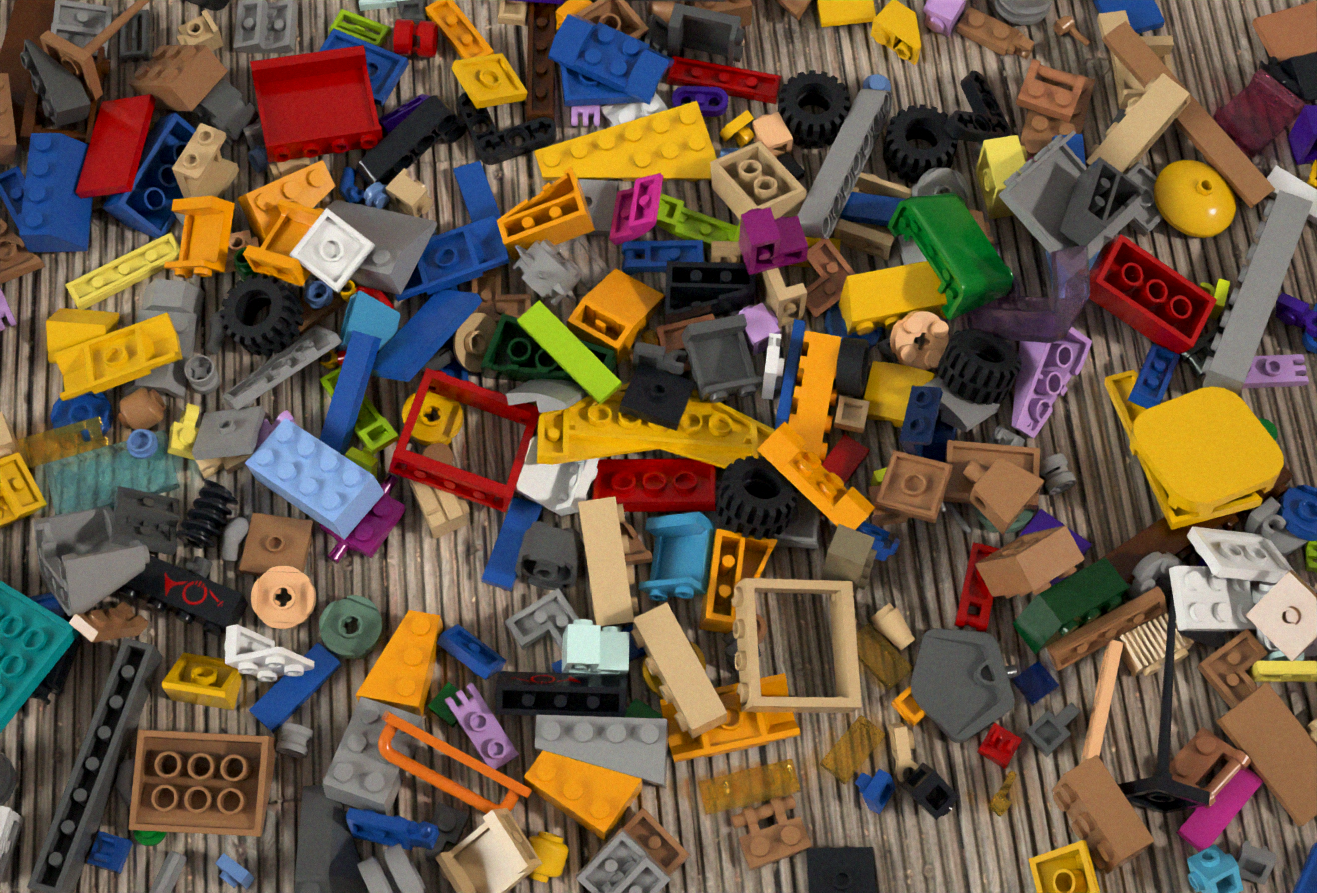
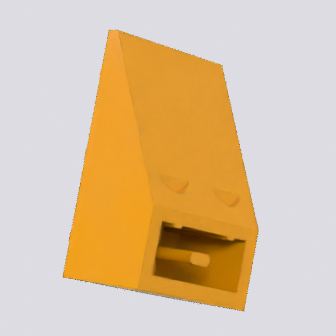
M615 268L583 297L568 318L567 328L578 339L615 351L617 364L619 365L664 300L665 295Z

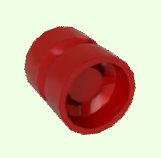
M396 20L393 37L394 53L402 56H412L416 52L418 57H436L438 47L437 22L420 21L418 24H415L414 20ZM417 36H420V42H417Z

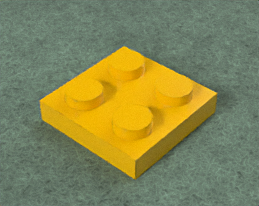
M503 53L455 60L451 69L476 109L525 101L528 92Z

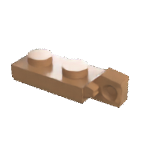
M969 7L956 29L958 34L1002 56L1006 54L1013 55L1014 53L1028 59L1035 44L1034 41L1025 37L1021 31L972 7Z

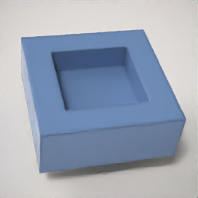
M225 853L215 863L222 871L219 877L233 888L240 884L247 890L255 880L250 872Z

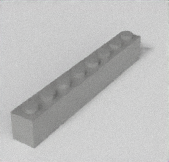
M1279 190L1275 201L1268 200L1263 212V216L1268 218L1266 222L1260 221L1254 235L1259 241L1257 244L1251 243L1245 258L1250 260L1249 266L1243 264L1237 281L1242 283L1241 287H1234L1228 304L1233 305L1232 310H1225L1219 324L1220 327L1224 328L1223 333H1216L1210 347L1211 350L1215 351L1214 356H1207L1201 372L1206 374L1202 386L1221 387L1239 395L1313 204L1312 201Z

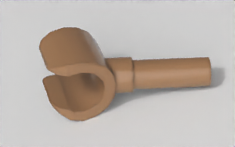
M1070 16L1061 17L1053 26V30L1059 36L1068 32L1086 47L1091 42L1077 31L1074 20Z

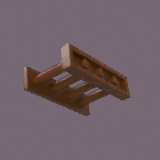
M35 40L34 44L44 51L41 40ZM101 46L98 49L97 60H94V64L103 91L105 75H110L111 60L106 58L105 47ZM30 73L20 133L23 152H29L31 133H62L89 145L101 106L102 95L96 101L91 99L87 132L42 128V125H39L40 117H45L42 107L43 100L40 93H35L31 83L32 75Z

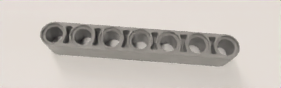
M862 88L858 92L797 215L805 237L828 239L831 236L891 112L893 101L891 91Z

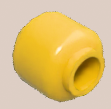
M538 831V835L530 836L527 840L543 864L531 872L528 877L547 883L549 877L556 878L561 876L569 851L568 847L563 843L564 838L544 831Z

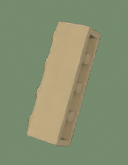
M1164 73L1158 79L1155 77L1151 79L1144 88L1145 94L1139 101H1132L1124 112L1126 116L1121 122H1114L1105 134L1107 138L1101 145L1095 144L1087 153V168L1101 157L1125 175L1137 164L1191 102L1190 93Z
M616 496L578 502V510L595 624L601 625V628L633 624L634 616L639 615L637 597H631L629 585L635 583L632 565L626 566L624 554L630 553L628 536L627 534L621 535L620 523L625 522L623 504L616 503Z
M666 602L633 618V630L630 631L631 637L638 649L643 647L648 656L645 659V663L651 675H658L663 685L659 688L666 703H673L678 713L674 716L681 731H688L693 739L727 721V711L669 604Z

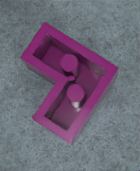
M771 207L765 209L755 208L741 214L739 247L749 275L806 261L808 244L798 216L790 218L780 217L775 220Z

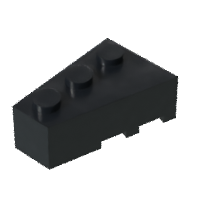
M667 261L665 325L713 314L716 317L742 310L749 305L754 306L756 273L749 275L745 263Z

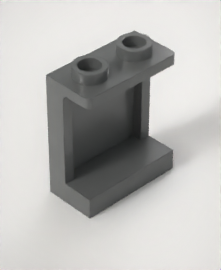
M675 3L668 24V57H680L682 47L726 56L728 57L727 66L734 67L735 62L741 61L743 53L742 42L745 29H740L741 17Z
M744 314L688 324L681 334L693 379L696 382L695 385L700 402L710 400L711 403H718L728 399V396L737 394L739 397H748L755 394L756 390L763 383L762 376H756L743 333L747 326Z

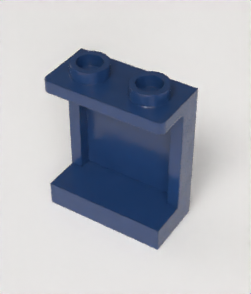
M912 386L899 441L908 454L945 463L947 440H955L957 428L940 421L941 416L938 415L943 394L940 387Z

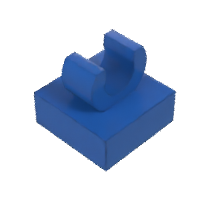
M881 769L877 771L873 778L861 772L855 782V785L860 787L858 791L863 794L862 797L868 809L879 815L896 789L891 775Z
M99 831L87 863L94 867L121 874L133 842L129 839Z

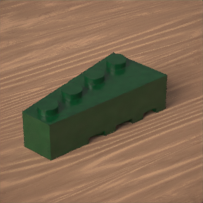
M502 313L480 366L485 378L520 382L534 379H558L578 384L518 324V318ZM579 339L612 373L614 372L617 365L615 351Z

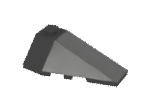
M323 785L303 786L295 872V893H368V888L357 865L361 861L345 818L346 814L341 802L326 798Z

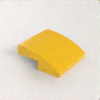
M816 0L817 15L821 27L873 22V19L876 17L873 0Z
M873 361L863 398L864 401L870 402L866 419L891 421L894 427H902L912 386L925 385L936 378L935 374L906 365Z
M19 452L0 459V529L28 517L47 505Z

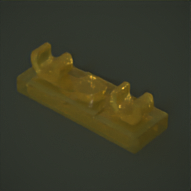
M792 759L698 781L705 815L766 801L778 796L783 797L799 793L801 790Z

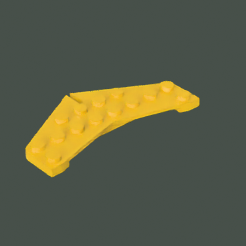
M630 382L623 384L601 405L591 396H588L567 409L543 412L539 416L537 464L550 465L661 449L726 469L730 463L734 464L735 460L739 458L745 460L746 456H753L756 459L759 456L764 457L757 449L775 430L721 402L711 403L710 400L700 402L698 392L693 390L678 429L675 431L619 412L620 404Z

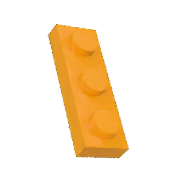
M437 0L425 7L426 15L431 21L437 22L438 30L462 59L494 54V50L453 0Z

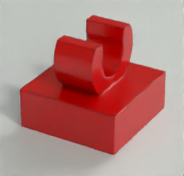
M994 723L977 753L1006 769L1022 738Z

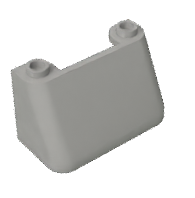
M109 506L33 519L38 564L42 580L69 617L75 614H83L143 572L145 564L150 562L147 546L143 545L138 539L130 541L129 546L111 543L113 511Z

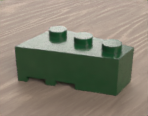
M1104 557L1039 593L1012 625L1033 653L1037 654L1061 637L1072 633L1081 624H1088L1096 619L1104 609L1109 612L1123 602L1121 596L1129 586L1108 559Z

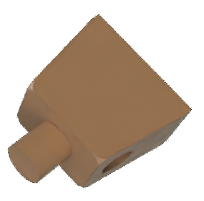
M998 458L989 469L973 459L963 472L965 476L976 483L970 493V501L1003 535L1038 495L1044 483V480L1003 458Z

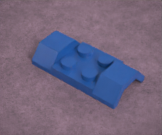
M568 14L555 34L548 54V59L649 105L667 68L672 67L675 60L650 49V45L601 22L595 24L576 14Z
M495 215L431 237L402 294H395L397 301L399 302L424 292L427 295L481 277L484 271L510 263L511 260L503 244Z

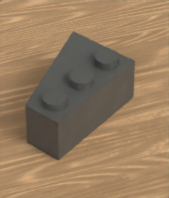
M1099 157L1077 178L1060 231L1068 239L1075 241L1084 248L1146 190Z

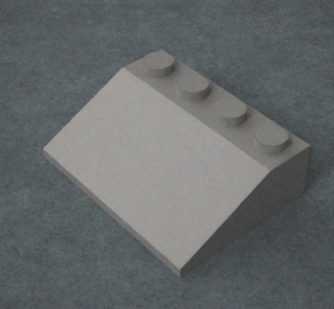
M333 201L326 208L375 244L374 249L355 271L350 280L355 285L401 295L438 225L437 222L346 201Z

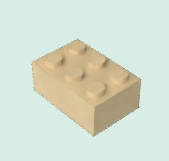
M761 141L710 162L712 189L740 220L741 214L751 209H765L771 207L775 220L780 217H794L798 215L806 199V189Z

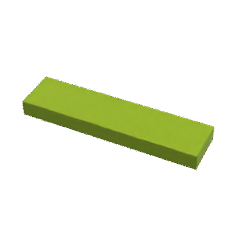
M540 300L517 319L518 324L599 405L605 402L622 386V382Z

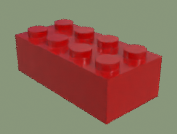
M1122 234L1113 238L1102 247L1079 291L1157 345L1177 354H1181L1194 347L1217 301L1216 298Z

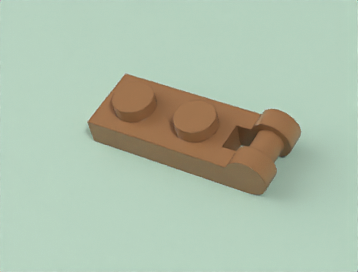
M121 602L115 608L91 610L83 614H75L69 624L90 642L94 643L137 636L147 627L148 621L141 615L136 616L132 612V607L126 602Z

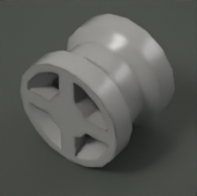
M284 723L281 728L283 736L281 741L277 742L275 750L290 757L306 758L308 755L307 743L313 738L314 732L298 724Z

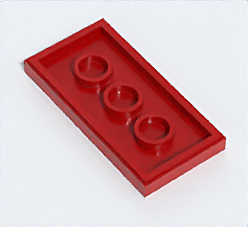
M152 94L101 102L75 192L81 199L132 192L156 99Z
M691 458L599 459L598 472L593 480L592 500L616 496V503L623 504L624 512L716 511V466Z

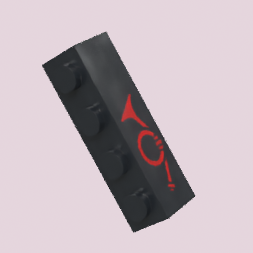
M149 555L150 562L145 564V570L119 588V594L132 601H136L137 598L147 601V606L161 613H164L166 609L175 613L174 616L178 620L190 625L193 621L203 625L202 628L215 636H220L221 633L226 635V627L238 624L248 606V602L242 593Z
M500 671L496 682V715L626 717L628 675Z

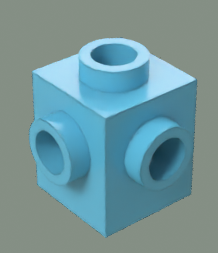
M1214 844L1187 859L1190 870L1188 880L1196 892L1239 893L1244 890L1236 860L1230 853L1225 854L1217 845Z

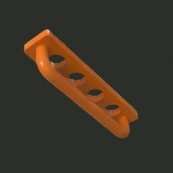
M386 710L381 719L387 723L379 736L378 749L382 757L390 763L485 814L493 809L508 808L511 812L521 795L526 798L529 797L532 791L529 787ZM400 729L509 788L504 800L500 804L493 803L393 749L391 741L397 730Z

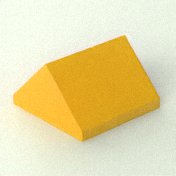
M59 308L46 320L49 363L57 364L54 355L56 352L116 331L119 313Z
M183 652L163 679L162 688L172 701L234 711L243 674L239 673L238 669L225 664V659Z
M1081 840L1028 859L1037 893H1100L1086 840Z

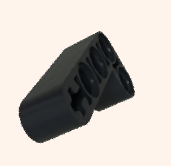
M433 95L421 103L358 162L356 171L369 186L376 182H381L383 185L388 186L403 168H409L441 137L449 144L459 140L466 131V125L438 95Z

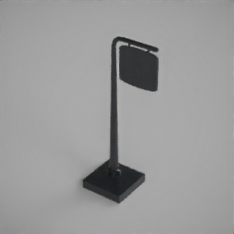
M1172 587L1170 589L1156 771L1152 773V777L1117 784L1129 803L1164 814L1207 806L1210 799V792L1173 781V775L1169 773L1176 627ZM1178 631L1183 636L1204 645L1218 648L1225 645L1226 631Z

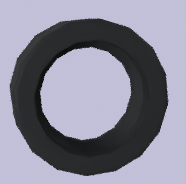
M848 337L842 339L836 370V390L838 394L862 396L866 385L869 361V343L866 339Z

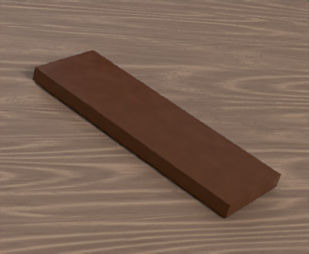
M16 0L0 52V73H8L16 142L19 145H22L20 133L30 74L29 69H25L22 65L20 53L23 52L24 40L29 39L34 43L35 40H41L40 36L47 30L51 31L55 0ZM40 117L39 125H41L43 117Z

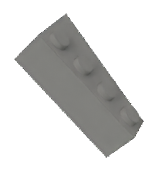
M536 715L535 748L538 752L541 753L544 750L641 778L643 782L665 789L667 787L669 733L667 719Z

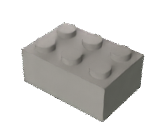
M361 696L322 784L326 798L362 810L370 809L377 814L388 816L407 771L382 757L378 749L379 736L387 723L381 718L387 710L424 730L422 716ZM398 729L391 741V746L400 753L413 758L420 740Z

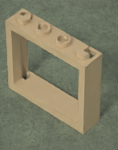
M744 578L734 585V598L731 599L732 606L735 607L736 619L733 623V635L737 639L738 651L735 654V668L739 670L740 681L737 686L736 695H740L741 712L850 713L862 707L852 581ZM755 592L829 594L836 697H761Z

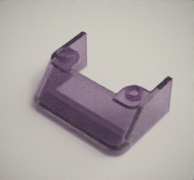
M991 243L1000 256L999 243ZM1088 245L1051 252L1054 298L1020 296V284L1013 274L1012 287L1007 295L967 313L969 329L987 331L1002 338V340L1053 343L1063 340L1090 297Z

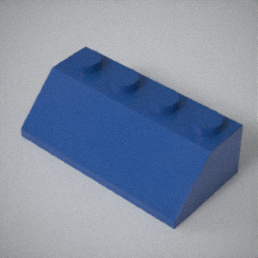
M177 113L159 117L145 140L132 192L110 194L102 208L127 227L157 239L166 235L176 219L175 212L171 211L173 199L184 198L172 168L196 129Z
M31 133L19 236L28 252L88 251L93 197L81 199L75 192L89 145L62 133Z

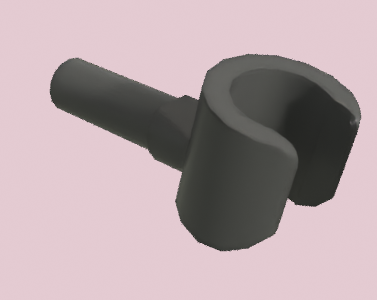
M196 556L193 562H187L185 566L189 569V572L207 578L213 563L203 557Z

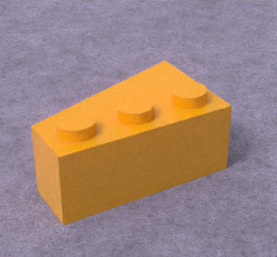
M321 160L237 197L255 237L258 236L261 247L281 216V211L277 206L280 199L289 202L297 201L306 207L314 208L335 187V184L324 161Z
M716 529L713 539L707 593L703 594L699 629L725 634L733 630V623L736 619L735 607L731 603V599L734 598V585L744 578L760 577L778 541L777 539L762 537L761 540H755L752 535L745 538L739 532L734 533L728 530Z
M544 750L524 775L525 786L532 789L534 793L603 841H606L642 790L641 778Z

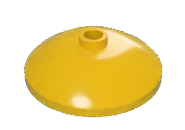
M1179 160L1167 165L1156 178L1154 184L1156 206L1163 218L1178 231L1198 238L1213 237L1226 230L1234 220L1237 209L1234 191L1213 167L1195 160Z

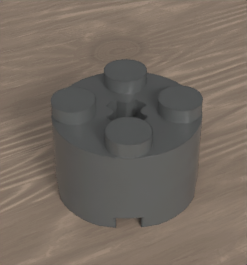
M221 78L193 111L200 116L198 118L200 123L225 132L227 138L224 142L231 146L244 134L243 129L253 124L259 118V114L250 102L246 106V103L241 98L243 95L234 86Z
M533 522L531 528L526 530L523 535L515 566L517 575L521 578L523 573L529 577L528 583L543 589L556 590L559 588L562 590L565 584H570V588L573 587L577 582L584 553V544L580 540V533L572 528H564L562 530L549 527L543 522Z

